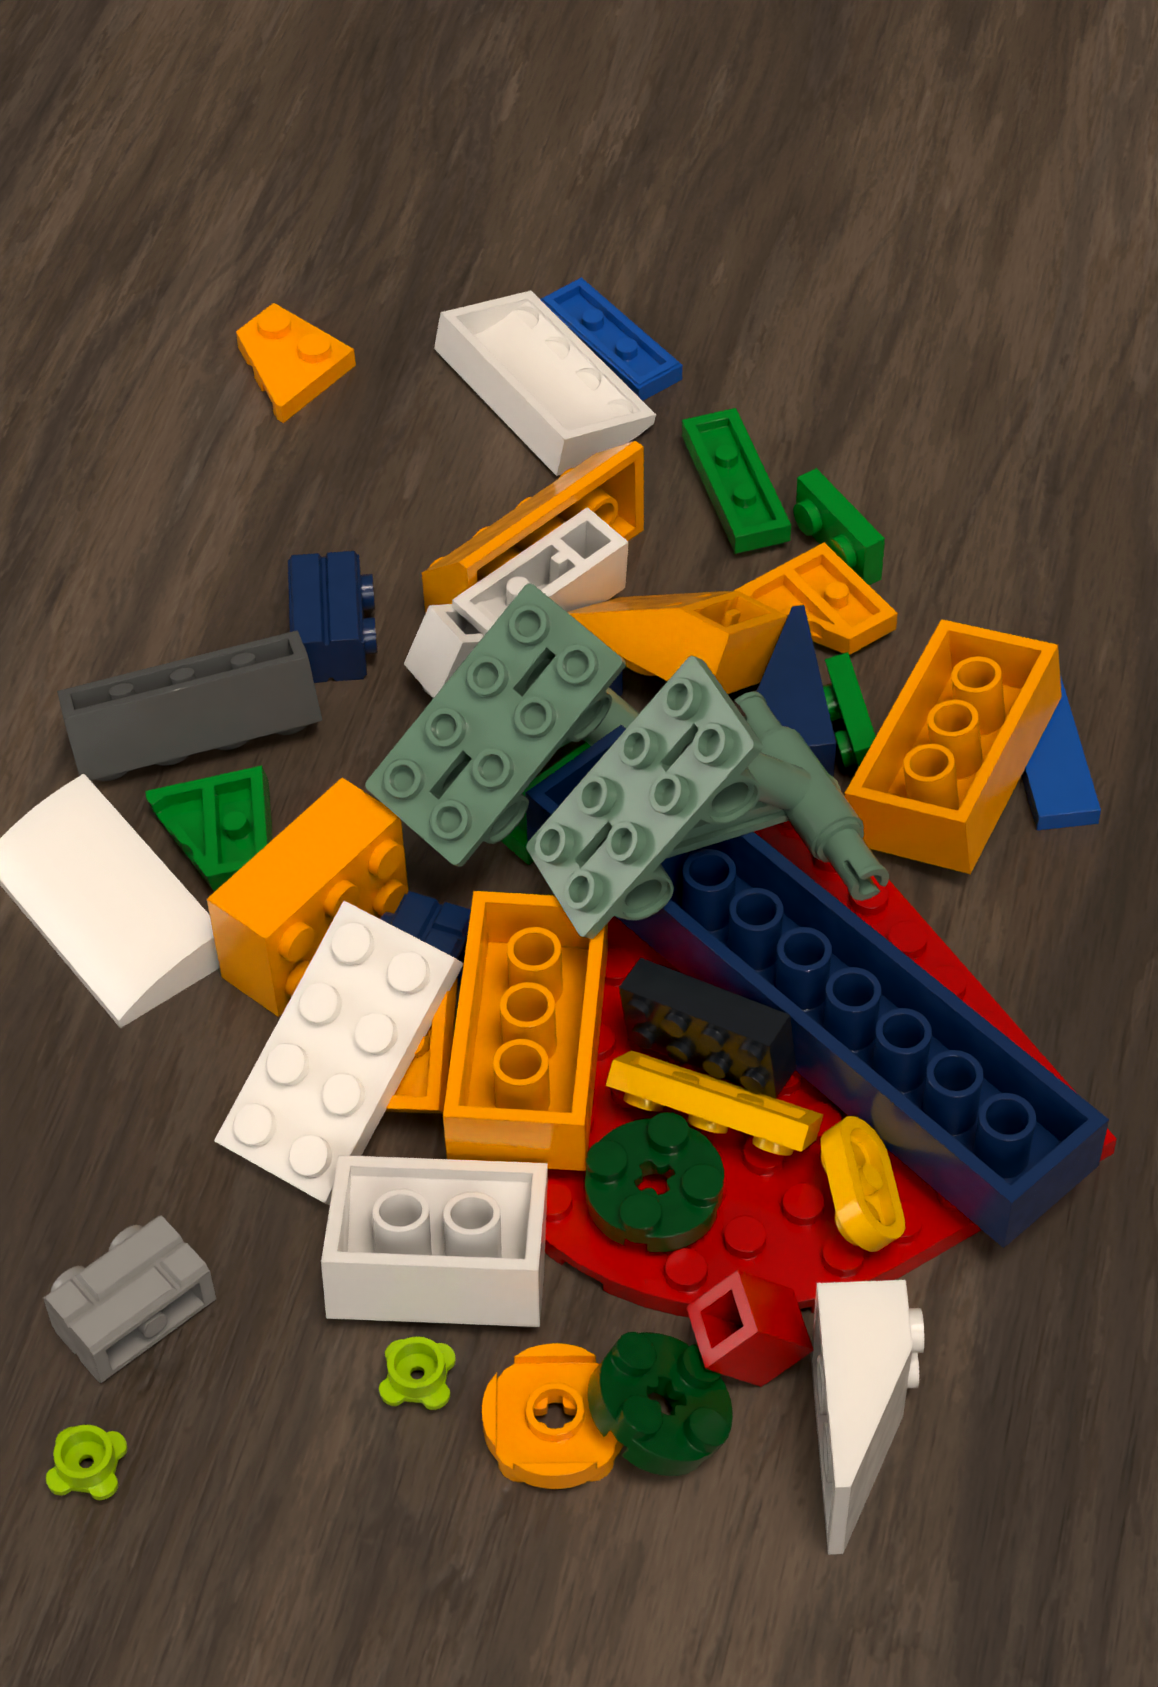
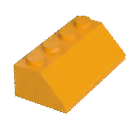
M632 441L595 453L575 468L566 470L559 479L533 497H528L521 501L514 510L492 525L480 529L473 538L450 554L435 560L428 569L422 572L425 614L429 605L452 604V599L587 507L627 541L644 530V446L637 441Z

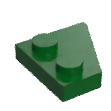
M262 765L146 791V799L155 816L214 892L273 840L269 780Z

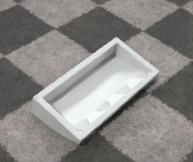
M532 291L440 312L434 349L556 476L563 474L570 468H575L595 453L629 443L654 424L656 414Z
M85 774L67 783L40 802L0 838V886L120 1029L220 968L208 912Z

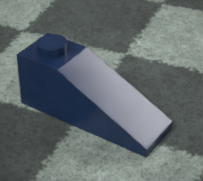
M792 606L756 692L763 695L768 707L782 726L795 729L800 733L828 774L834 777L836 740L805 606Z

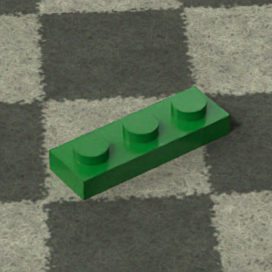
M732 408L683 419L682 438L734 553L737 554L791 541V523L737 409Z

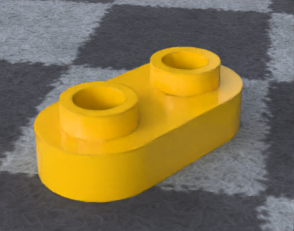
M848 1116L823 1133L821 1137V1163L828 1176L836 1210L835 1222L839 1232L849 1243L860 1246L870 1252H877L903 1235L905 1218L890 1158L882 1139L867 1122L855 1116Z

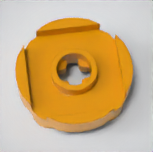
M560 1343L537 1345L527 1348L514 1356V1364L506 1368L498 1379L496 1372L484 1392L482 1422L487 1447L498 1461L499 1470L504 1477L513 1482H524L539 1488L565 1489L584 1484L587 1481L601 1480L611 1472L615 1458L624 1445L615 1438L611 1430L603 1437L590 1413L588 1384L592 1373L599 1365L596 1363V1355L575 1345ZM562 1403L565 1414L576 1415L572 1422L565 1423L562 1428L556 1429L548 1428L545 1423L538 1422L535 1416L547 1414L548 1404Z

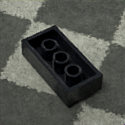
M641 957L619 986L628 1040L642 1049L655 1050L669 1056L677 1063L690 1064L705 1070L715 1078H725L744 1086L752 1093H762L775 1099L796 1070L791 1016L787 1013Z

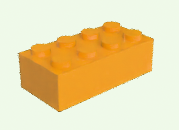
M941 619L844 793L845 798L863 821V840L869 849L967 874L972 873L1062 697L1059 649L1057 644Z
M473 891L443 1111L447 1159L548 1163V1169L586 1171L609 947L608 923L595 938L589 939L578 934L555 895Z

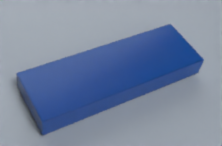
M582 277L540 299L642 401L682 380L683 365Z
M1061 675L1062 697L1021 775L1036 830L1099 824L1101 813Z

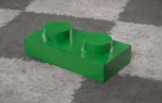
M817 468L798 476L796 504L793 507V514L800 530L805 535L812 536L819 544L825 542L869 586L882 580L885 538Z
M847 652L825 659L831 683L823 685L831 722L842 719L845 730L834 733L844 767L848 768L857 765L858 769L876 735L849 653Z

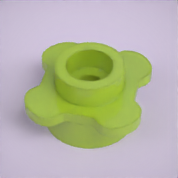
M409 1337L396 1340L386 1348L385 1359L387 1361L388 1374L387 1378L379 1385L380 1397L386 1404L398 1406L403 1402L422 1403L429 1410H437L448 1403L450 1389L446 1385L447 1374L456 1363L455 1353L450 1346L444 1343H435L425 1337ZM421 1370L424 1372V1376L420 1379H414L411 1377V1373Z
M94 1425L73 1426L61 1431L55 1440L53 1453L55 1467L46 1474V1482L50 1491L59 1496L66 1495L71 1491L90 1493L95 1500H105L111 1497L119 1486L115 1476L118 1460L126 1455L128 1449L123 1435L116 1431L106 1433L103 1429ZM91 1458L94 1461L89 1468H82L80 1466L81 1461Z

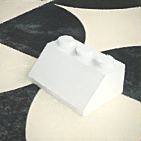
M338 1155L321 1259L326 1318L540 1327L545 1266L548 1163Z

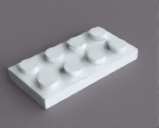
M343 901L214 1141L323 1203L330 1205L338 1155L361 1156L386 1111L387 1105L409 1068L423 1036H426L432 1025V1019L446 992L450 991L464 963L358 907Z

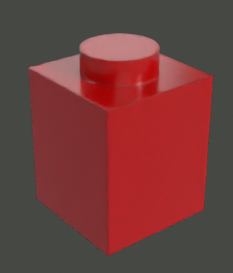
M736 1270L686 1307L705 1369L762 1387L814 1351L794 1290L744 1271Z

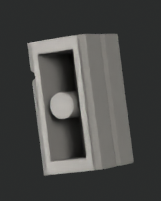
M161 1215L144 1227L133 1225L124 1229L112 1241L109 1251L86 1268L84 1266H75L62 1273L54 1282L51 1293L43 1299L56 1334L74 1354H77L80 1361L96 1380L102 1383L215 1301L216 1295L211 1273L206 1263L188 1243L183 1242L177 1231Z

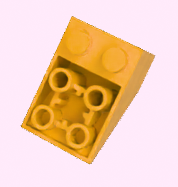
M739 591L618 597L568 611L572 617L619 656L624 658L626 667L632 671L647 676L657 675L668 681L688 657L695 656L705 661L727 694L761 682L787 619V615Z

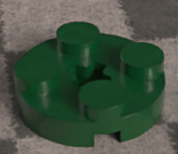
M663 1112L655 1115L652 1119L646 1118L628 1122L610 1131L599 1142L592 1145L587 1152L585 1176L586 1206L593 1222L611 1240L625 1246V1239L634 1243L647 1244V1251L669 1252L696 1242L714 1224L717 1218V1210L723 1199V1163L713 1144L699 1131L690 1128L688 1122L682 1116ZM658 1174L668 1178L667 1192L658 1195L652 1188L640 1190L637 1186L643 1182V1177L647 1175Z
M627 1332L621 1335L594 1370L589 1380L588 1404L596 1427L603 1437L611 1430L615 1438L627 1447L621 1456L634 1466L653 1474L681 1476L696 1470L703 1461L711 1458L729 1437L733 1420L731 1398L725 1383L720 1377L721 1374L705 1369L698 1344L689 1346L687 1343L668 1335L653 1332ZM654 1392L663 1396L672 1407L669 1415L662 1413L660 1403L648 1398V1394Z

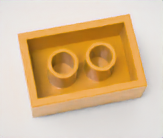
M343 777L339 779L207 898L221 977L274 1015L280 1017L343 901L380 919L386 911L395 913L404 894L409 892L401 819L383 803Z

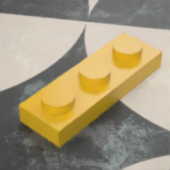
M632 1050L613 1059L606 1086L625 1092L623 1100L632 1106L655 1112L663 1111L664 1106L688 1113V1123L697 1128L721 1134L727 1133L728 1128H732L753 1135L752 1144L756 1147L784 1156L792 1155L793 1150L802 1152L816 1141L824 1115L761 1093H752L746 1088Z

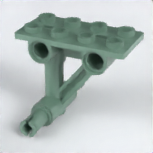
M528 583L365 783L366 789L451 864L458 867L463 866L483 841L488 844H495L503 840L516 828L524 817L529 805L528 799L522 793L559 748L571 741L579 742L581 740L586 741L592 746L620 725L627 729L640 714L609 688L625 668L626 662L539 588Z
M695 656L687 658L527 843V851L580 936L589 939L595 938L613 916L637 921L657 913L668 903L672 897L674 886L661 865L666 858L787 821L791 823L815 858L831 863L847 886L849 894L855 900L870 899L881 892L870 876H874L878 883L885 887L889 880V873L879 863L864 842L863 821L841 792L838 781L828 774L800 733L795 729L782 726L768 707L763 695L759 692H748L735 699L736 703L746 714V716H742L705 661Z

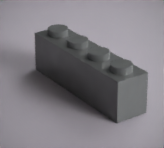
M298 630L57 691L79 776L85 774L90 781L95 779L99 781L115 780L130 770L153 764L162 766L177 764L186 759L188 755L215 748L219 750L235 749L244 745L250 739L274 733L280 735L294 734L303 730L309 724L323 721L309 658Z

